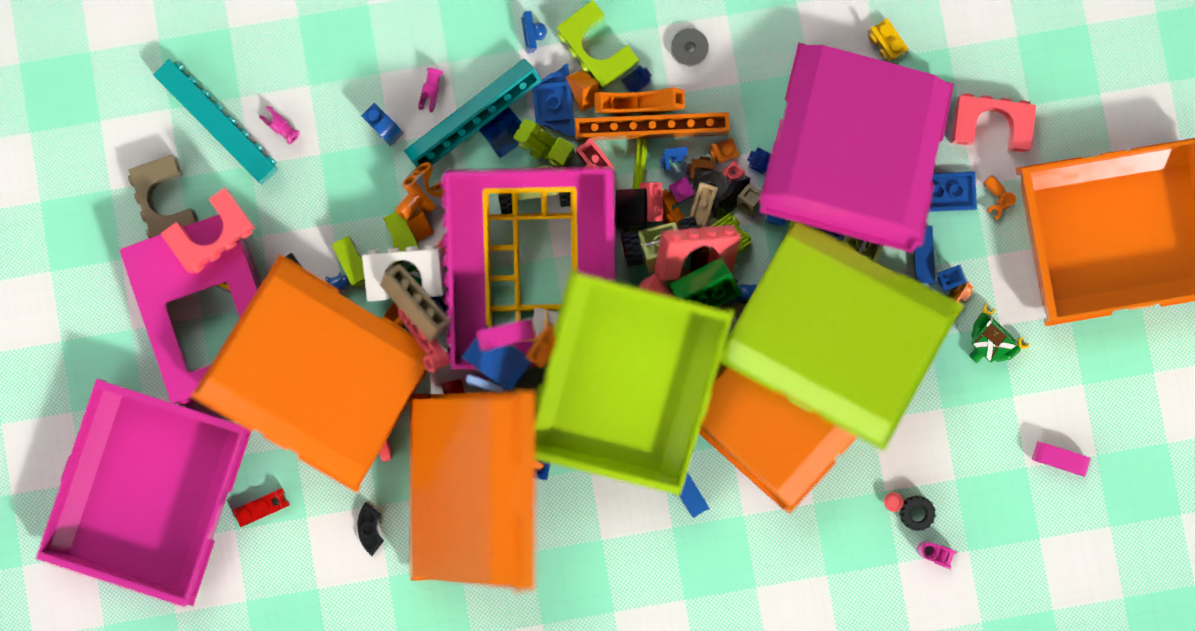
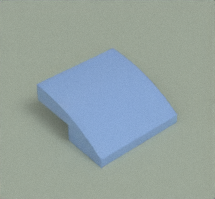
M469 373L467 376V385L489 393L506 392L505 388L493 380L473 373Z

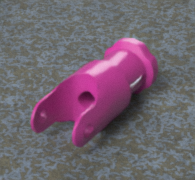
M428 67L426 83H423L418 109L423 110L426 99L430 97L429 112H433L440 89L438 85L443 71Z
M266 105L265 108L273 116V122H270L262 115L259 118L276 134L284 137L289 145L292 144L299 137L300 131L292 128L282 115L271 106Z

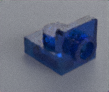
M639 65L635 71L623 78L621 82L629 93L640 92L651 84L650 77L652 75L646 67L642 68Z

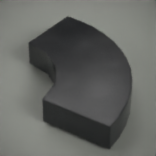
M743 176L731 180L728 190L721 197L715 199L713 218L720 219L737 207L738 195L750 183L751 178Z
M365 502L357 520L358 535L364 549L373 556L384 542L377 528L381 513Z

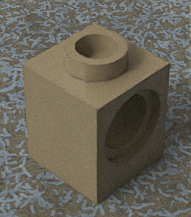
M749 183L738 195L737 208L752 218L761 208L759 200L762 191Z

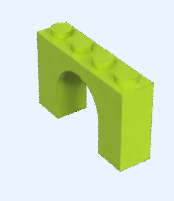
M592 0L558 25L556 36L562 43L566 42L571 56L579 59L581 69L586 73L589 72L592 78L598 82V87L603 91L638 65L639 59L628 45L612 57L604 60L594 59L584 51L582 41L585 34L604 20V13Z
M396 212L383 218L393 238V248L398 247L399 251L406 250V247L417 246V249H421L406 220ZM346 236L331 244L351 285L354 287L358 286V288L364 286L363 259L352 238ZM398 260L394 264L403 266L402 262L406 260Z

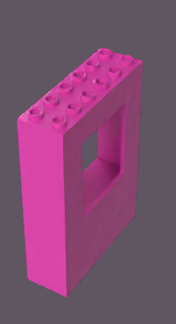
M220 214L183 228L197 245L208 246L215 243L221 237L223 220ZM162 235L119 249L170 401L173 404L187 406L194 403L195 398L191 397L210 365L191 372L188 371L166 303L227 282L240 318L261 285L246 238L238 240L234 248L221 252V256L217 260L206 263L204 265L205 268L198 273L187 272Z

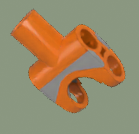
M426 162L419 165L402 183L408 195L399 203L395 211L406 221L419 207L424 213L433 211L442 201L443 194H445V188L441 187V182L429 187V178L433 172V166L430 163Z

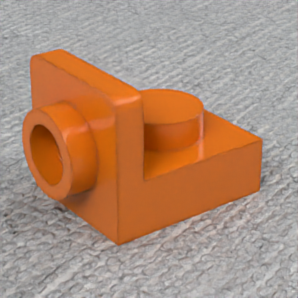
M733 138L717 144L714 143L711 145V150H709L712 160H716L717 165L739 157Z

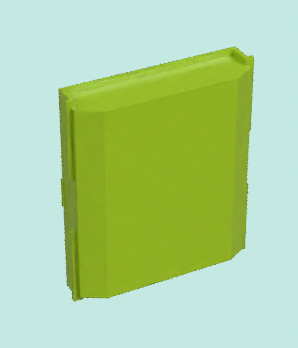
M791 221L789 230L729 334L719 362L771 391L783 395L788 401L799 407L820 415L830 423L885 451L960 313L963 304L903 273L897 274L855 252L853 247L813 226Z
M571 268L553 336L556 339L544 383L539 385L534 402L535 460L680 495L701 421L706 414L711 396L710 390L717 372L734 310L726 308L725 311L579 274V270Z

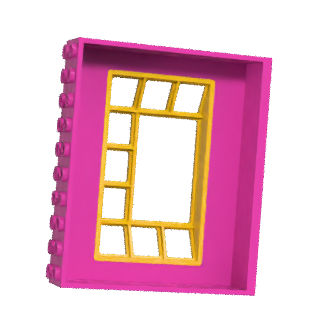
M611 166L446 169L445 174H442L441 187L445 188V194L442 196V208H446V214H443V228H447V233H444L443 246L444 248L447 247V252L444 255V267H448V272H445V287H449V291H446L445 305L449 306L446 316L451 321L449 323L450 329H447L446 338L447 345L451 346L447 352L451 370L477 369L464 360L462 355L477 337L476 332L481 331L485 325L488 328H492L493 312L514 311L515 322L521 321L522 311H534L535 307L545 309V327L548 323V310H560L561 304H521L519 220L570 219L572 268L579 270V274L615 283L613 169ZM570 192V212L548 213L547 193ZM511 193L512 214H490L489 194ZM518 193H541L542 212L520 214L518 212ZM491 220L513 221V244H490ZM491 251L514 252L513 275L491 274ZM495 281H514L515 304L492 305L491 283ZM536 338L513 343L512 345L526 354ZM550 358L543 367H548ZM533 362L529 365V367H539Z

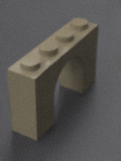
M171 154L129 169L130 175L128 179L131 186L135 188V200L137 204L141 205L142 211L140 215L142 220L147 223L148 229H146L149 239L161 235L163 231L176 222L183 227L198 222L196 212L191 208L164 216L158 214L152 204L153 192L159 184L183 175L177 157Z

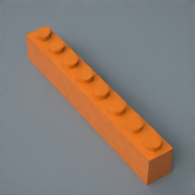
M729 112L575 118L576 141H587L590 138L593 141L718 136L728 135L730 132Z

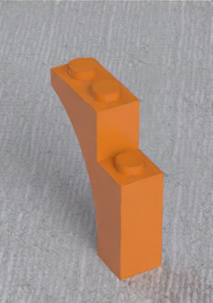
M674 87L645 92L594 93L595 112L618 117L636 113L654 115L685 109V92L683 89Z

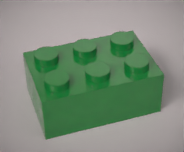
M722 257L670 284L677 299L714 309L742 295Z

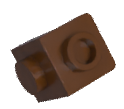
M710 157L692 159L691 164L687 163L686 175H690L689 180H693L695 169L714 170L715 161H711Z
M702 246V250L691 252L693 272L707 265L710 253L709 246Z

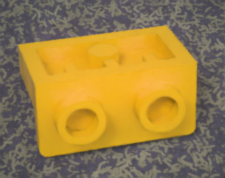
M888 18L868 30L869 40L872 44L877 45L880 56L889 63L909 49Z

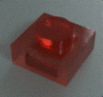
M461 379L441 384L444 394L465 393Z

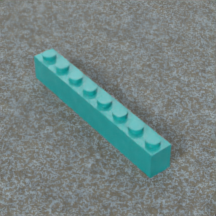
M525 58L411 144L404 152L416 168L426 162L431 165L435 164L542 82L540 76Z
M168 59L153 76L258 183L263 185L278 170L275 166L277 162L270 155L266 157L261 152L264 149L256 141L252 143L248 139L250 134L245 129L241 128L239 130L235 126L237 121L230 114L226 116L222 112L224 108L217 101L213 103L209 99L211 95L204 88L200 90L196 86L198 82L190 74L186 76L182 72L184 68L177 61L173 63Z

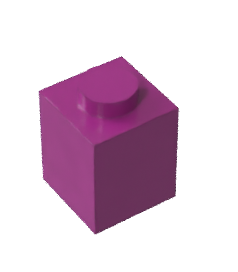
M686 177L668 187L676 205L692 198L695 194Z

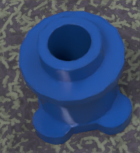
M341 272L338 273V276L332 278L325 277L326 282L337 288L338 291H346L347 286L350 285L347 276L342 275Z

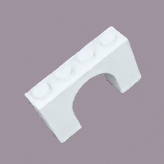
M436 244L425 245V249L409 246L406 247V250L399 251L398 247L387 248V252H380V249L368 250L367 254L362 255L367 301H380L391 298L380 286L384 274L398 260H407L417 266L421 273L423 290L429 297L445 295L447 287H445L443 248H436Z

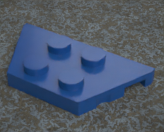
M565 64L554 73L552 72L542 79V82L532 88L535 120L538 125L570 137H576L571 88L566 79V76H569L568 64Z

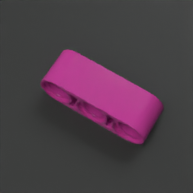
M532 319L476 332L481 351L536 338Z
M1039 441L1036 443L1032 456L1033 461L1086 477L1091 458Z

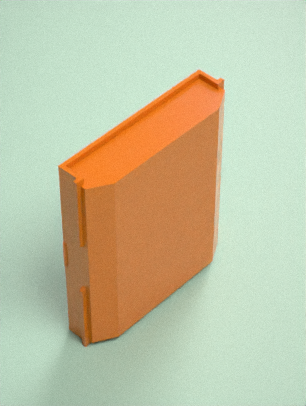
M1195 138L1137 147L1129 151L1119 150L1101 153L1099 156L1077 157L1015 168L1017 176L1021 175L1022 198L1042 305L1047 317L1043 319L1045 326L1110 316L1113 311L1133 310L1155 306V304L1164 307L1195 301Z
M279 254L191 397L250 431L256 430L264 438L277 446L297 454L299 460L358 493L361 488V482L410 402L411 394L415 393L428 370L424 366L423 358L427 355L410 332L385 317L379 318L340 295L337 288Z
M719 362L717 370L719 368L721 370L714 377L710 390V400L698 434L782 510L791 514L836 464L835 459L840 454H843L858 437L823 419L820 415L799 407L788 401L783 395L771 391Z
M534 392L411 394L409 441L410 581L439 580L514 588V591L517 592L535 590Z

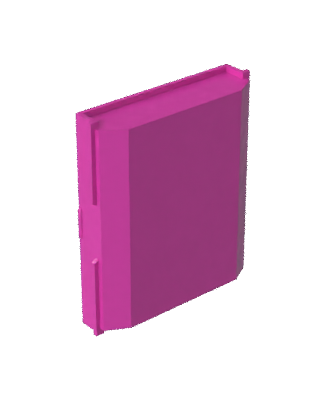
M798 42L784 99L786 101L783 118L779 122L759 200L761 203L760 212L912 253L917 245L921 246L923 242L934 187L931 181L939 142H942L954 84L945 82L938 76L825 45H806Z
M100 378L96 379L71 455L68 456L61 477V484L35 559L182 607L194 606L215 544L213 537L228 492H232L252 431L241 425L123 388Z

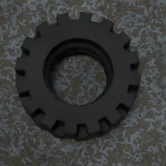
M912 496L904 500L899 516L901 517V522L909 529L923 531L934 523L936 509L929 499L922 496ZM915 505H920L925 510V517L921 521H914L910 517V510Z

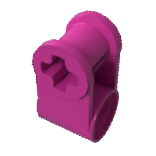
M923 541L917 547L919 556L951 570L952 567L950 565L957 551L929 541ZM930 545L932 551L929 555L926 556L924 554V549L926 546Z

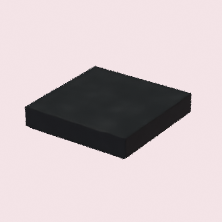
M647 189L616 190L614 228H646Z

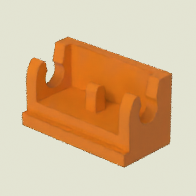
M549 321L526 352V358L541 368L550 358L556 339L553 336V324Z

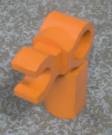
M991 175L983 182V185L995 197H999L996 201L997 204L990 206L986 211L989 213L992 209H995L997 215L993 219L996 220L1001 217L1002 210L1006 211L1015 203L1016 197L1012 192H1006V188Z

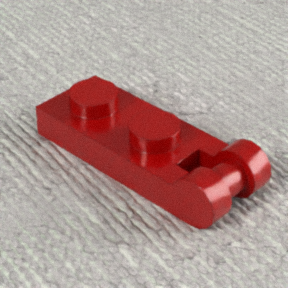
M278 489L234 509L233 511L240 528L290 506L289 501H286L284 497V489ZM273 498H277L278 505H274Z

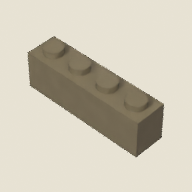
M400 264L387 271L380 283L383 290L430 342L442 335L451 322L449 318Z

